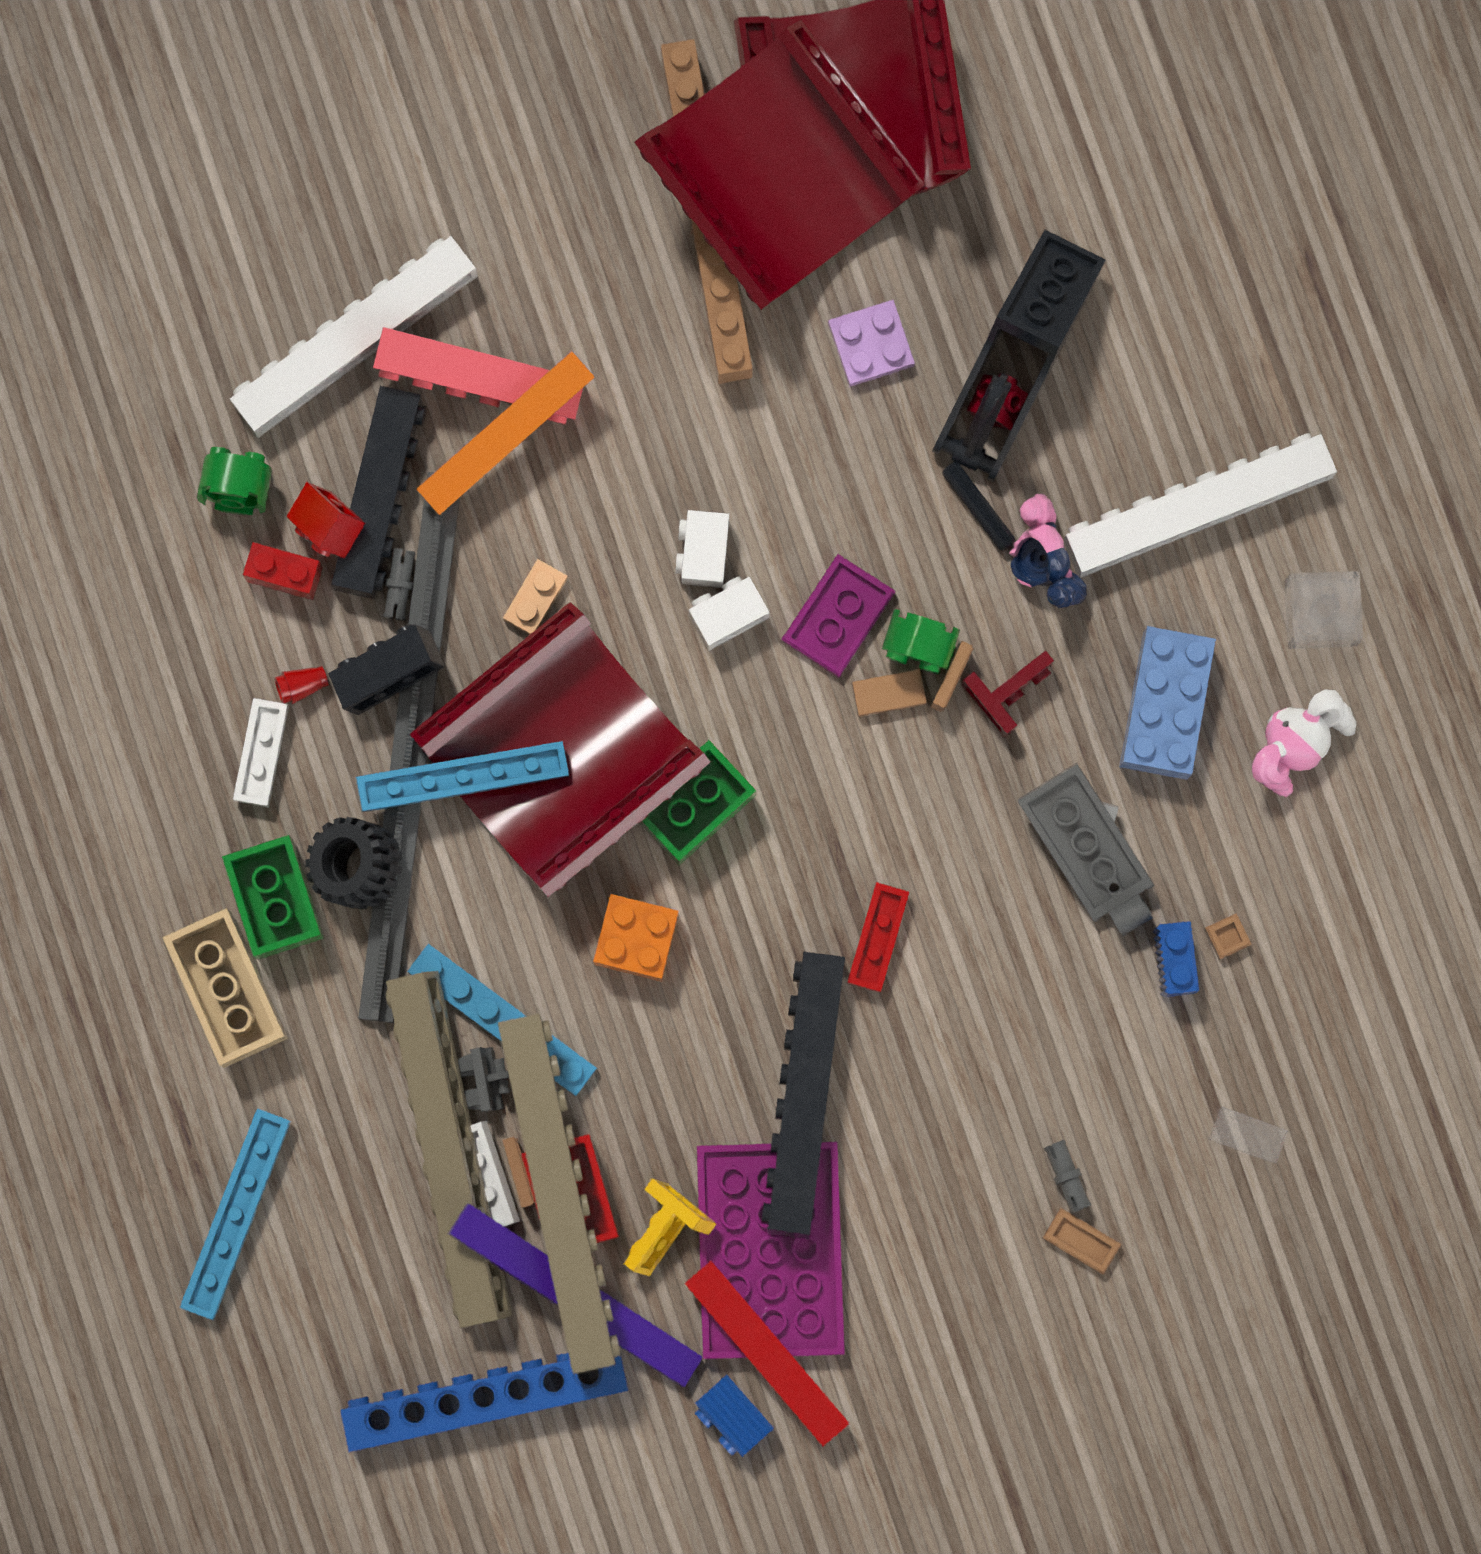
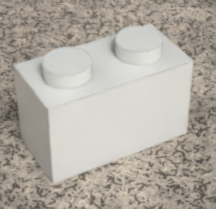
M688 510L687 520L680 519L678 540H684L685 546L684 554L677 553L675 574H682V584L722 588L729 514Z
M736 577L722 585L724 591L711 597L710 593L704 594L691 603L693 607L689 609V617L708 651L769 619L770 612L750 577L744 580Z

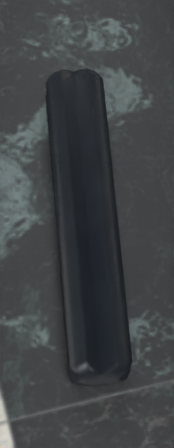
M958 462L949 464L943 470V476L998 549L1003 551L1013 545L1015 537Z

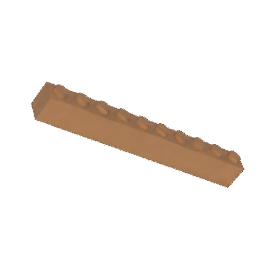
M694 39L661 44V59L672 117L704 95ZM690 219L718 384L751 379L753 369L737 278L727 270L723 259L705 241L701 230Z

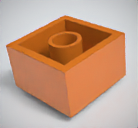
M610 894L593 960L594 965L662 982L679 911Z

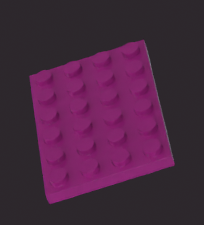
M822 1142L809 1239L767 1234L768 1224H761L764 1202L771 1203L773 1191L772 1189H766L768 1167L776 1168L777 1155L770 1154L771 1144L697 1146L698 1208L717 1223L709 1235L699 1232L700 1269L712 1261L792 1356L845 1355L837 1142ZM701 1304L703 1359L747 1358Z

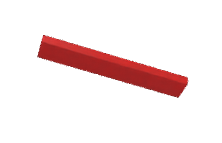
M712 1261L708 1262L684 1283L823 1447L850 1424Z

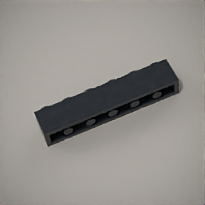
M380 386L350 506V509L365 522V525L346 557L338 556L331 583L335 591L374 600L376 592L383 591L387 572L382 571L384 559L391 558L395 538H391L390 534L393 524L399 525L403 505L398 504L401 491L407 492L411 472L406 471L409 458L415 459L419 439L414 438L417 425L423 426L427 406L422 405L423 401L420 394Z

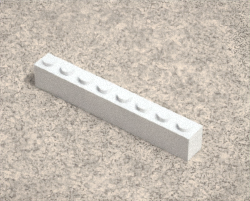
M451 236L445 241L441 238L433 242L426 249V255L417 261L411 259L399 269L400 274L392 280L384 279L372 288V294L362 302L360 299H357L350 303L343 312L345 314L335 322L331 319L323 323L316 330V336L307 342L305 340L299 341L289 349L288 353L290 355L280 362L277 360L270 362L261 370L262 375L252 383L249 380L243 382L233 391L234 396L230 398L232 405L257 438L261 437L376 352L383 327L403 332L477 277L475 266Z
M1310 433L1301 435L1291 440L1292 446L1282 450L1278 446L1268 448L1259 453V459L1249 463L1246 458L1240 459L1228 465V471L1218 475H1216L1215 471L1207 472L1197 477V483L1188 487H1184L1183 483L1174 485L1164 491L1165 496L1153 500L1151 496H1147L1132 503L1133 508L1121 513L1120 509L1117 508L1101 515L1102 521L1091 525L1088 524V521H1084L1068 529L1070 533L1066 534L1063 542L1077 576L1082 578L1332 479L1337 470L1322 435L1320 434L1312 438Z

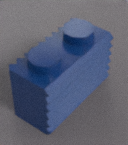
M1191 921L1160 924L1153 931L1156 935L1154 940L1157 942L1154 945L1157 948L1155 953L1158 955L1156 960L1159 962L1157 967L1160 969L1157 974L1161 976L1158 981L1162 983L1159 988L1163 990L1160 995L1171 997L1199 992Z
M727 1374L695 1402L699 1407L695 1415L708 1429L714 1425L722 1433L723 1436L718 1441L732 1456L738 1452L743 1457L774 1429Z

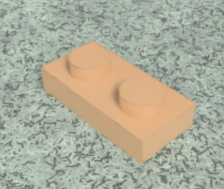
M537 559L505 613L503 620L529 635L540 627L567 581L568 576Z

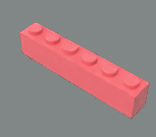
M385 327L382 328L373 364V369L379 370L378 377L397 382L399 376L412 378L413 386L432 390L433 384L447 387L445 394L463 399L466 398L467 393L480 396L479 403L499 407L500 401L509 404L514 403L550 371ZM583 388L547 420L565 425L567 418L575 420Z

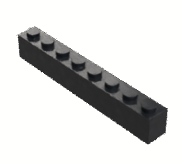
M803 951L802 961H795L793 982H799L798 996L791 995L788 1012V1016H795L793 1030L786 1029L784 1050L790 1051L789 1064L782 1063L779 1082L780 1085H786L785 1098H777L775 1119L782 1120L780 1133H773L770 1154L777 1155L776 1168L768 1167L766 1189L773 1190L771 1203L764 1202L761 1224H768L767 1234L803 1239L810 1238L845 957Z

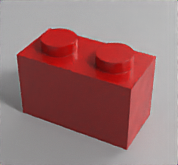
M306 482L286 516L296 526L294 531L301 537L312 541L311 547L326 557H329L332 553L345 558L365 525V522L333 492Z
M252 542L243 576L248 583L313 601L323 567L319 560Z

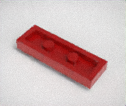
M876 882L847 984L881 993L909 891Z

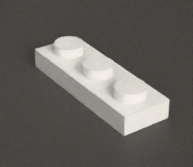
M253 698L233 797L235 802L269 808L289 708L288 704Z
M483 1121L471 1125L491 1218L504 1227L519 1222L518 1213L488 1123Z

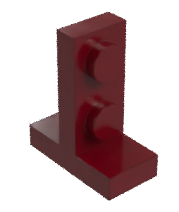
M1045 650L992 693L975 672H972L963 679L961 685L999 733L1006 738L1015 731L1018 725L1002 705L1006 703L1008 707L1012 706L1025 695L1022 689L1033 682L1037 686L1052 674L1049 668L1054 660Z

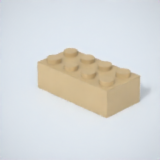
M226 908L162 937L219 1066L226 1068L288 1039L230 910Z

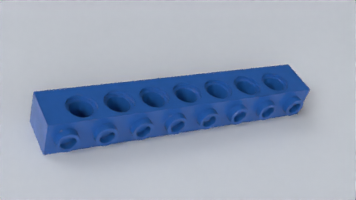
M569 1353L556 1355V1363L543 1365L541 1358L521 1363L522 1370L508 1373V1368L505 1366L486 1370L488 1377L474 1380L473 1374L452 1378L453 1385L439 1388L438 1381L418 1385V1393L404 1396L403 1389L382 1393L383 1400L369 1403L368 1397L347 1401L349 1408L340 1410L348 1451H357L629 1391L622 1356L614 1357L615 1365L598 1368L599 1376L593 1384H585L580 1380L578 1373L573 1374ZM550 1371H557L564 1378V1385L557 1392L549 1391L544 1385V1377ZM520 1378L528 1383L529 1393L524 1399H516L510 1394L509 1386L514 1379ZM481 1386L491 1388L494 1393V1401L488 1407H482L475 1401V1392ZM445 1394H453L458 1398L459 1409L455 1414L449 1415L442 1411L440 1401ZM412 1401L419 1402L424 1407L425 1414L419 1422H412L406 1417L405 1409ZM376 1409L385 1410L390 1417L389 1425L383 1430L376 1429L371 1423V1415Z

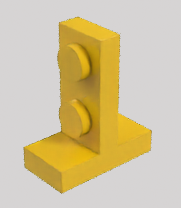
M653 1178L644 1190L660 1202L663 1207L652 1216L649 1228L642 1238L632 1245L629 1257L624 1262L633 1272L646 1276L652 1274L685 1225L694 1231L709 1235L717 1224L671 1185Z

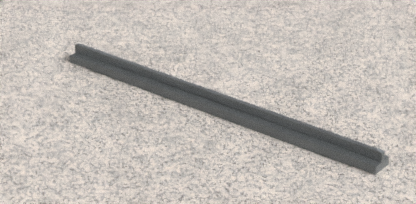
M428 472V474H427V479H428L434 472ZM460 497L440 515L425 499L423 504L408 625L416 624L429 630L440 654ZM438 671L399 693L390 771L427 765V756L409 734L433 715ZM422 802L385 808L382 828L387 829L391 833L390 837L396 839L399 844L395 850L402 854V860L398 861V866L402 867L401 874L396 875L395 880L398 881L396 888L388 890L391 895L386 900L379 898L380 904L372 907L358 1017L360 1020L394 1023L392 1009L388 1006L386 1000V981L400 978Z

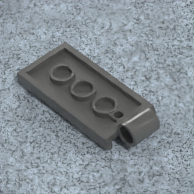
M1075 763L1018 799L1021 808L1095 922L1109 912L1116 927L1124 936L1153 918L1152 913L1139 893L1155 885L1078 763ZM1112 883L1119 885L1116 891H1112L1109 888Z

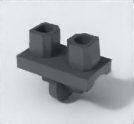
M493 1047L470 1049L471 1054L457 1059L461 1077L475 1075L477 1088L464 1091L468 1109H481V1112L503 1110L502 1094L510 1093L508 1079L510 1078L508 1071L505 1069L504 1058L495 1059Z

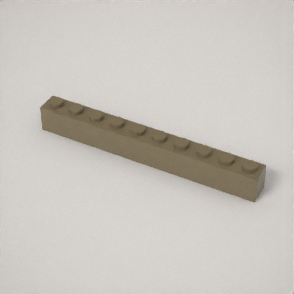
M421 972L386 981V1000L388 1006L392 1009L395 1022L393 1033L401 1050V1070L407 1078L410 1092L408 1103L410 1109L414 1112L417 1128L415 1135L419 1146L422 1148L424 1158L423 1173L426 1180L429 1181L431 1190L430 1206L437 1218L439 1228L438 1243L444 1251L446 1260L445 1276L452 1288L454 1316L459 1321L460 1328L511 1317L512 1311L503 1270L448 1235L449 1230L466 1204L469 1203L490 1218L491 1213L485 1194L481 1167L478 1162L475 1139L471 1130L469 1111L439 972Z
M534 1014L498 1022L572 1372L576 1374L615 1365L614 1357L621 1356L617 1335L610 1336L607 1322L613 1321V1315L609 1299L602 1301L599 1287L605 1286L606 1283L602 1265H594L592 1251L598 1250L594 1229L587 1230L584 1216L591 1214L587 1195H579L577 1181L583 1180L579 1159L572 1160L569 1146L576 1144L571 1124L564 1126L562 1112L567 1111L568 1107L564 1089L559 1091L556 1089L554 1077L561 1075L557 1056H549L547 1042L553 1041L549 1020L542 1021L540 1014Z

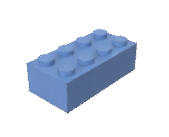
M1150 626L1146 627L1141 641L1119 767L1188 780L1192 775L1216 639Z

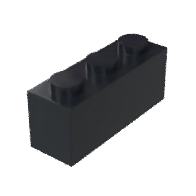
M410 624L398 629L396 635L390 639L371 644L367 648V652L360 656L341 661L338 664V668L328 674L343 710L359 716L441 670L445 665L431 632L416 624Z

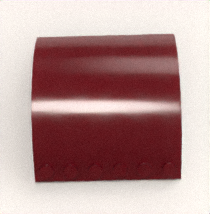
M871 0L858 5L815 14L770 18V16L738 17L734 21L740 67H742L775 41L778 35L786 28L802 20L925 184L914 195L942 186L971 170L945 0Z
M802 20L786 28L778 35L775 41L702 97L660 126L658 125L646 132L634 142L640 150L642 158L651 164L660 176L664 187L673 193L682 205L685 215L695 222L703 233L705 241L717 251L723 259L727 270L732 275H735L745 288L748 298L756 303L760 310L839 253L925 186Z
M571 602L409 734L432 763L563 741L569 773L568 777L460 795L483 825L547 897L555 891L562 889L568 880L583 868L588 867L609 846L616 844L621 836L637 823L642 822L651 811L663 801L670 799L675 791L687 781L699 775L702 769L710 763L704 752L690 739L688 740L644 693L589 626L591 623L586 616Z

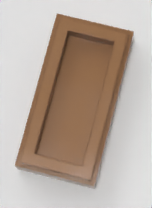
M961 641L930 708L939 712L945 710L974 649L972 648L973 645Z
M920 669L852 682L858 717L926 705L927 703Z
M515 1137L504 1139L502 1141L521 1208L525 1209L535 1206L518 1139Z
M1062 1208L1058 1210L1042 1239L1104 1275L1121 1246L1117 1241Z

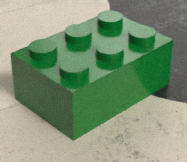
M710 740L699 748L710 760V763L702 769L699 775L687 781L675 791L670 799L663 801L640 822L679 866L756 796L754 787Z
M290 835L222 856L254 958L257 960L324 939L298 853Z

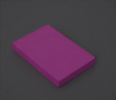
M837 554L781 641L837 678H840L896 591Z

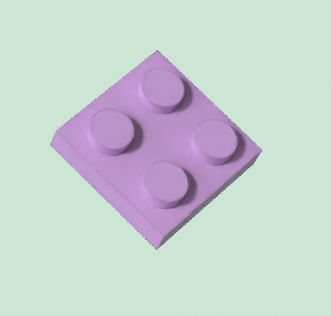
M894 300L828 320L849 387L914 367L915 362Z

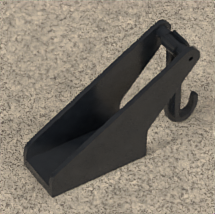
M1044 230L994 321L987 340L934 445L933 453L938 455L940 451H943L952 456V461L958 462L974 472L979 469L989 474L987 480L995 481L1106 259L1050 231ZM1003 330L1049 354L998 458L995 459L985 454L986 449H984V446L1012 386V383L1007 381L1008 375L1002 373L1000 377L996 375L992 377L965 439L961 438L959 441L949 436V433Z

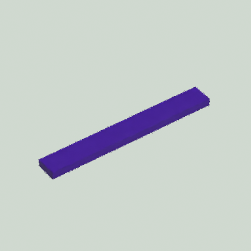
M469 1203L466 1204L449 1230L448 1235L558 1306L548 1255ZM600 1290L602 1301L609 1299L613 1321L607 1322L610 1336L617 1335L619 1347L680 1387H685L703 1357Z

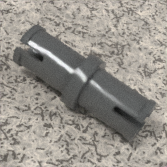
M393 549L390 579H386L385 582L388 592L385 612L383 613L384 618H393L395 605H397L396 620H405L408 592L413 589V583L410 582L415 556L414 551L406 550L404 564H401L403 549Z
M1062 1140L1052 1144V1146L1045 1147L1044 1150L1056 1175L1054 1182L1056 1185H1060L1069 1206L1070 1214L1090 1207L1091 1202H1089L1079 1178L1082 1173L1080 1168H1075L1067 1149L1066 1141Z

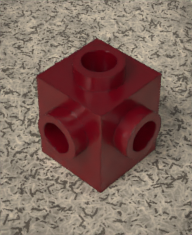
M983 374L967 409L973 416H975L991 382L992 375ZM1008 375L1007 381L1012 383V386L993 427L1011 431L1028 394L1017 386L1018 381Z

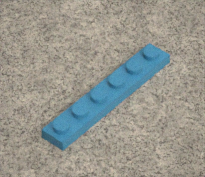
M563 741L357 776L356 784L361 812H368L568 777L569 773Z
M427 944L407 971L411 975L421 972L438 971L444 999L500 1041L501 1036L498 1022L526 1016L430 944ZM552 1035L553 1041L547 1042L549 1056H557L561 1075L554 1077V1079L570 1093L577 1096L597 1068Z
M257 1108L179 1308L211 1320L215 1319L291 1123L290 1120Z

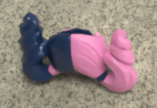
M1035 494L1034 497L1026 500L1020 508V517L1030 528L1014 543V549L1009 553L1014 556L1010 564L1012 573L1022 585L1029 587L1037 585L1050 586L1047 590V599L1050 604L1055 605L1058 609L1079 605L1086 599V584L1069 569L1070 557L1064 548L1063 539L1057 531V525L1055 524L1056 513L1051 500L1044 494ZM1043 555L1046 556L1045 561L1042 559Z

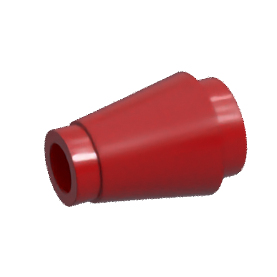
M322 666L282 671L281 676L274 678L281 702H291L292 705L328 686L327 676Z

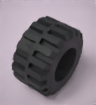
M339 817L334 819L333 824L327 822L323 825V832H316L313 836L315 840L314 845L308 846L307 852L310 853V859L305 860V867L310 868V872L306 876L309 882L314 883L312 886L314 892L321 894V898L325 901L360 910L367 909L368 906L375 907L379 905V898L386 900L391 895L388 890L396 888L398 881L395 880L396 875L401 874L402 867L398 866V861L402 860V854L395 850L399 846L397 840L390 837L391 833L387 829L354 817H347L346 819ZM359 847L361 854L360 866L355 875L349 879L347 863L353 851Z

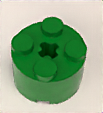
M211 447L210 454L204 457L197 500L206 505V500L215 503V510L230 514L253 515L254 509L257 508L260 514L264 513L272 477V468L264 463L265 456L260 453L245 452V455L232 454L229 449L223 447Z
M894 609L882 649L887 651V659L905 665L908 659L920 662L919 668L921 670L940 675L941 669L948 670L960 629L953 627L952 633L945 631L944 623L907 612L906 619L901 618V611Z

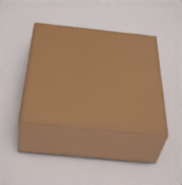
M1237 913L1204 928L1219 960L1252 945Z

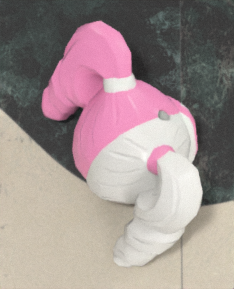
M1323 690L1314 695L1309 702L1308 709L1287 707L1274 712L1269 718L1265 730L1267 746H1264L1256 754L1252 763L1253 777L1257 782L1263 783L1265 787L1279 796L1287 797L1293 792L1292 780L1289 777L1290 769L1303 771L1310 770L1318 765L1331 746L1330 727H1333L1345 736L1354 735L1356 720L1352 715L1351 708L1343 702L1339 693L1335 690Z

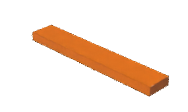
M571 351L416 490L440 515L594 379V375Z

